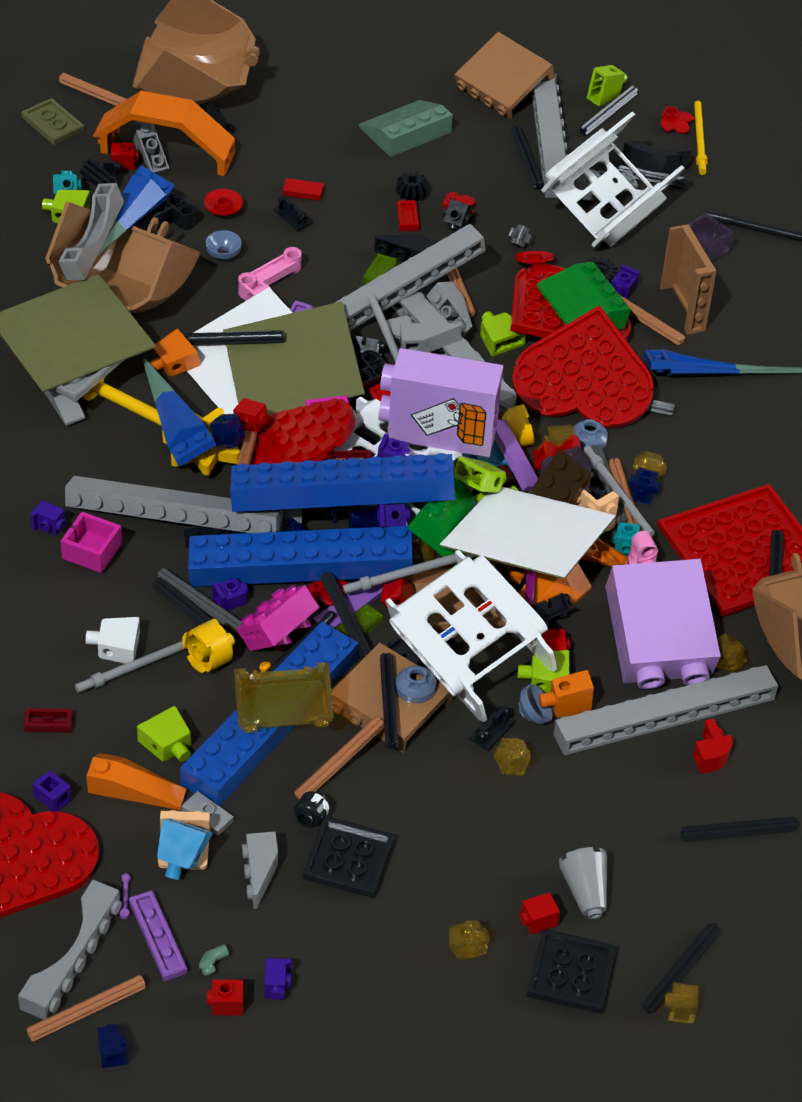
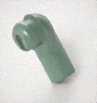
M225 944L203 954L199 962V969H202L204 976L213 974L216 971L213 965L215 961L229 956Z

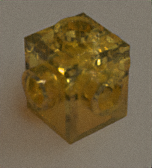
M727 633L717 639L721 655L716 666L718 669L732 673L748 661L744 654L745 648L739 640Z
M502 738L499 747H496L494 753L495 761L498 762L502 774L524 776L531 758L530 751L527 749L524 740Z
M478 920L449 926V948L459 960L473 959L487 954V943L490 941L487 929L483 928Z

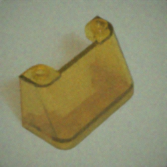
M329 662L317 663V667H313L311 670H309V666H304V669L258 673L257 670H252V675L246 672V668L234 669L233 686L238 728L243 729L244 733L257 732L258 728L314 724L315 727L329 726V722L333 721L334 712Z

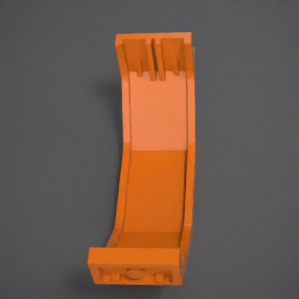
M139 91L106 112L93 137H98L101 153L108 154L109 144L111 145L115 141L114 133L118 134L119 127L129 121L135 120L177 128L216 160L217 175L225 176L235 154V138L193 100L147 91Z

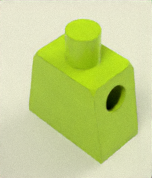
M613 65L594 68L586 98L599 107L620 95L622 85L627 81V75Z
M58 190L54 200L43 199L42 210L51 211L52 221L58 223L66 201L89 209V191Z
M488 311L482 316L480 335L492 357L525 345L526 334L510 331L511 316L508 313L494 316L492 312Z
M459 456L454 470L455 478L478 491L494 493L500 491L502 485L506 482V473L503 470L485 461ZM472 469H474V472L479 473L477 475H472Z
M569 650L553 651L557 670L554 672L548 670L532 654L531 665H518L517 678L531 679V684L539 687L544 693L550 692L553 679L569 675Z
M175 706L137 726L139 743L161 761H167L175 756L180 762H184L191 756V752L188 750L191 746V733Z

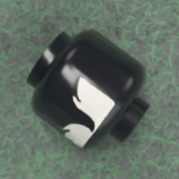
M314 791L305 792L294 807L296 820L305 827L318 826L328 814L330 806L322 793Z

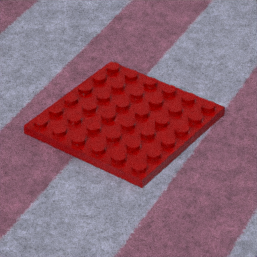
M770 484L658 520L657 527L681 560L701 559L708 597L722 617L755 606L752 588L762 578L769 576L770 545L773 530H782L784 533L782 573L794 570L791 565V556L795 553H798L802 565V526Z

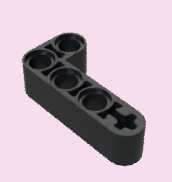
M170 194L162 204L133 226L147 231L152 218L156 217L158 218L156 231L159 230L164 221L168 222V224L174 222L181 229L190 230L196 225L195 207L181 195Z
M366 350L361 354V369H359L365 394L348 398L349 403L356 401L359 397L369 396L368 389L381 383L383 367L387 363L374 350Z

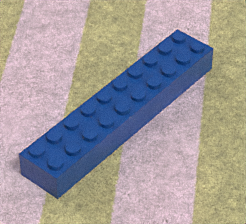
M439 453L436 455L417 454L405 457L397 455L386 458L306 460L293 463L285 461L282 463H260L255 465L239 464L231 468L230 494L232 512L455 500L452 454Z
M408 526L190 536L188 572L192 587L212 586L214 582L219 584L236 577L239 582L244 581L246 584L321 581L320 577L324 572H332L336 580L359 579L365 576L370 578L413 565L412 532L408 529Z
M321 622L180 767L181 785L193 793L200 792L212 802L221 806L358 661L359 642Z

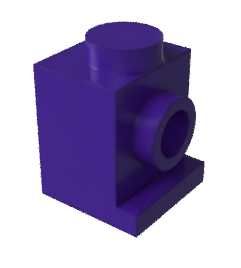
M622 264L620 271L611 280V285L618 294L628 299L638 287L640 271Z
M385 433L378 447L377 457L411 456L410 443L389 438V434Z
M43 500L30 514L32 530L39 528L44 532L57 535L66 526L65 510Z
M405 503L377 505L378 527L406 526V521H410V509L405 508ZM393 511L398 512L399 516L397 519L391 517Z
M236 577L219 584L217 582L212 583V598L215 603L225 610L229 611L246 604L248 587L244 581L239 582Z
M51 770L44 776L38 777L33 784L34 797L51 811L58 812L72 801L70 785Z
M266 958L264 998H271L273 1000L285 999V989H290L291 959Z

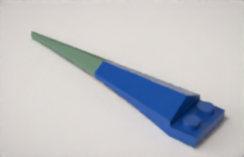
M141 165L136 173L132 175L122 193L124 203L97 257L135 223L162 204L173 191L175 185Z
M664 349L644 350L643 358L651 370L655 372L665 371L667 377L802 373V367H767L733 364L692 357Z
M143 358L168 448L180 467L217 444L206 425L152 365Z

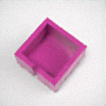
M81 512L72 524L73 528H69L61 540L62 559L102 573L122 544L121 525Z

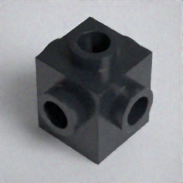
M450 199L449 205L445 207L443 212V221L448 223L449 228L458 231L459 228H463L471 223L473 207Z

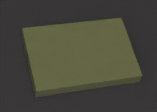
M52 98L21 112V117L53 145L85 131V126Z

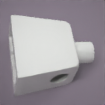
M139 617L103 619L100 631L87 630L86 644L98 645V656L102 659L125 664L134 661L140 635Z

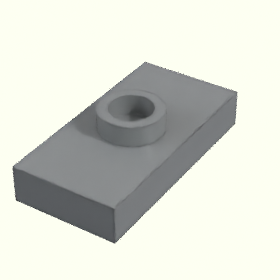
M198 791L181 806L183 812L201 811L210 813V831L216 836H219L234 822V816Z

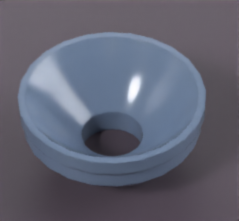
M226 230L216 231L206 238L207 252L214 258L221 259L222 261L235 257L241 250V239L234 232ZM222 250H225V251H228L229 253H218V252H219V251H222Z
M592 419L576 423L570 433V436L573 434L579 437L581 451L586 446L591 447L598 444L604 448L608 442L606 428ZM586 426L595 427L596 430H594V431H588V430L585 429V427H586Z
M421 666L404 668L397 674L395 680L396 693L401 699L410 703H424L430 700L437 690L435 675L429 669ZM419 673L423 678L421 680H413L410 678V675Z
M529 684L521 690L518 702L519 712L529 722L532 721L541 725L550 722L553 718L552 707L541 708L539 705L538 694L544 692L536 685Z

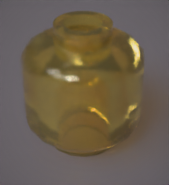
M649 451L638 454L633 465V469L638 477L651 481H656L661 475L663 476L667 467L660 454Z

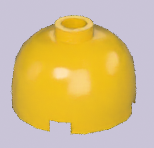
M524 404L509 408L502 416V420L507 421L520 447L529 446L534 443L532 426L529 424V415Z

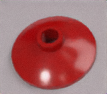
M217 189L206 195L204 206L215 215L227 216L237 213L242 208L243 199L239 193L233 190Z
M525 251L515 255L516 261L527 264L529 268H532V265L544 264L554 259V255L546 251Z

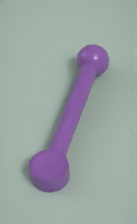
M124 873L121 877L124 885L123 907L120 910L121 919H128L130 916V912L127 909L128 884L131 876L128 873Z

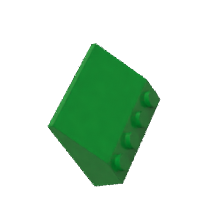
M594 262L577 263L537 283L536 287L565 325L600 305L617 329L625 328L631 309Z
M455 478V500L429 501L408 526L411 532L443 557L455 554V550L440 547V543L477 505L471 491L465 487L462 481Z

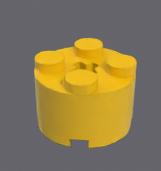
M216 619L209 620L184 633L182 638L183 649H188L190 655L187 656V659L197 671L201 673L205 671L210 672L232 659V646L235 644L234 638L230 633H226Z

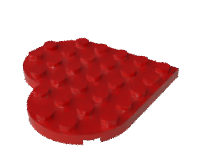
M548 264L532 265V268H523L517 273L513 286L510 331L544 338L565 326L536 287L538 282L565 270V268ZM629 318L625 328L618 329L626 341L631 331Z
M600 305L526 348L516 360L513 370L514 391L521 403L529 410L548 417L565 416L577 411L584 419H592L607 428L623 427L638 420L649 408L653 395V381L649 370Z
M333 398L329 401L316 402L312 405L299 406L295 409L268 414L267 424L257 434L250 465L260 463L274 464L285 461L292 463L304 462L306 460L322 461L328 457L327 454L332 452L336 446L340 448L351 435L356 424L355 411L348 402Z
M0 792V918L72 893L89 881L96 865L98 866L99 845L94 831L86 822L64 812L45 811L32 815L29 808L22 801L14 796Z

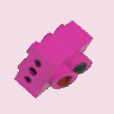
M293 585L286 590L283 588L278 589L271 595L272 599L259 604L254 614L251 613L241 620L242 624L236 630L250 651L273 647L276 651H282L286 648V644L293 643L288 636L291 631L300 635L304 633L306 627L312 626L307 618L319 606L305 585L299 587Z

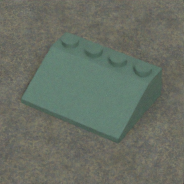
M418 100L359 124V128L385 153L392 157L451 133L453 114L441 104Z

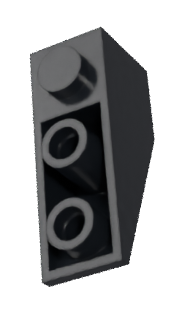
M376 235L374 252L405 262L426 248L438 243V240L422 235Z

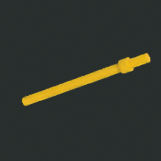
M696 101L694 103L698 152L696 164L699 167V174L705 175L708 160L705 155L702 104L700 101Z

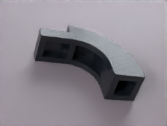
M641 141L624 142L623 154L635 167L661 173H673L681 165L685 169L689 168L692 151L688 148L658 149L650 147Z

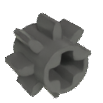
M519 224L517 228L511 227L508 234L512 239L510 243L520 248H524L526 244L530 245L533 240V236L530 234L531 229Z

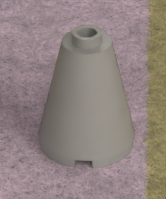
M593 847L576 849L566 853V859H559V868L582 915L588 917V919L602 917V913L607 908V854L602 848H599L600 852H594Z

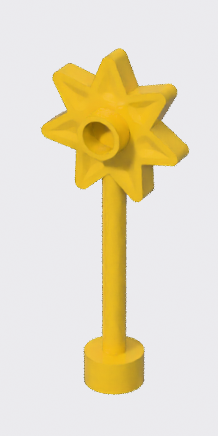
M104 378L81 397L89 401L100 395L162 426L156 408L104 383ZM217 408L205 417L196 414L206 425L217 445L185 464L195 463L202 474L206 476L211 474L218 461L237 464L240 450L236 444L243 441L245 429L235 427V424H224L223 408ZM162 430L163 443L167 444L164 432ZM171 453L172 466H179Z

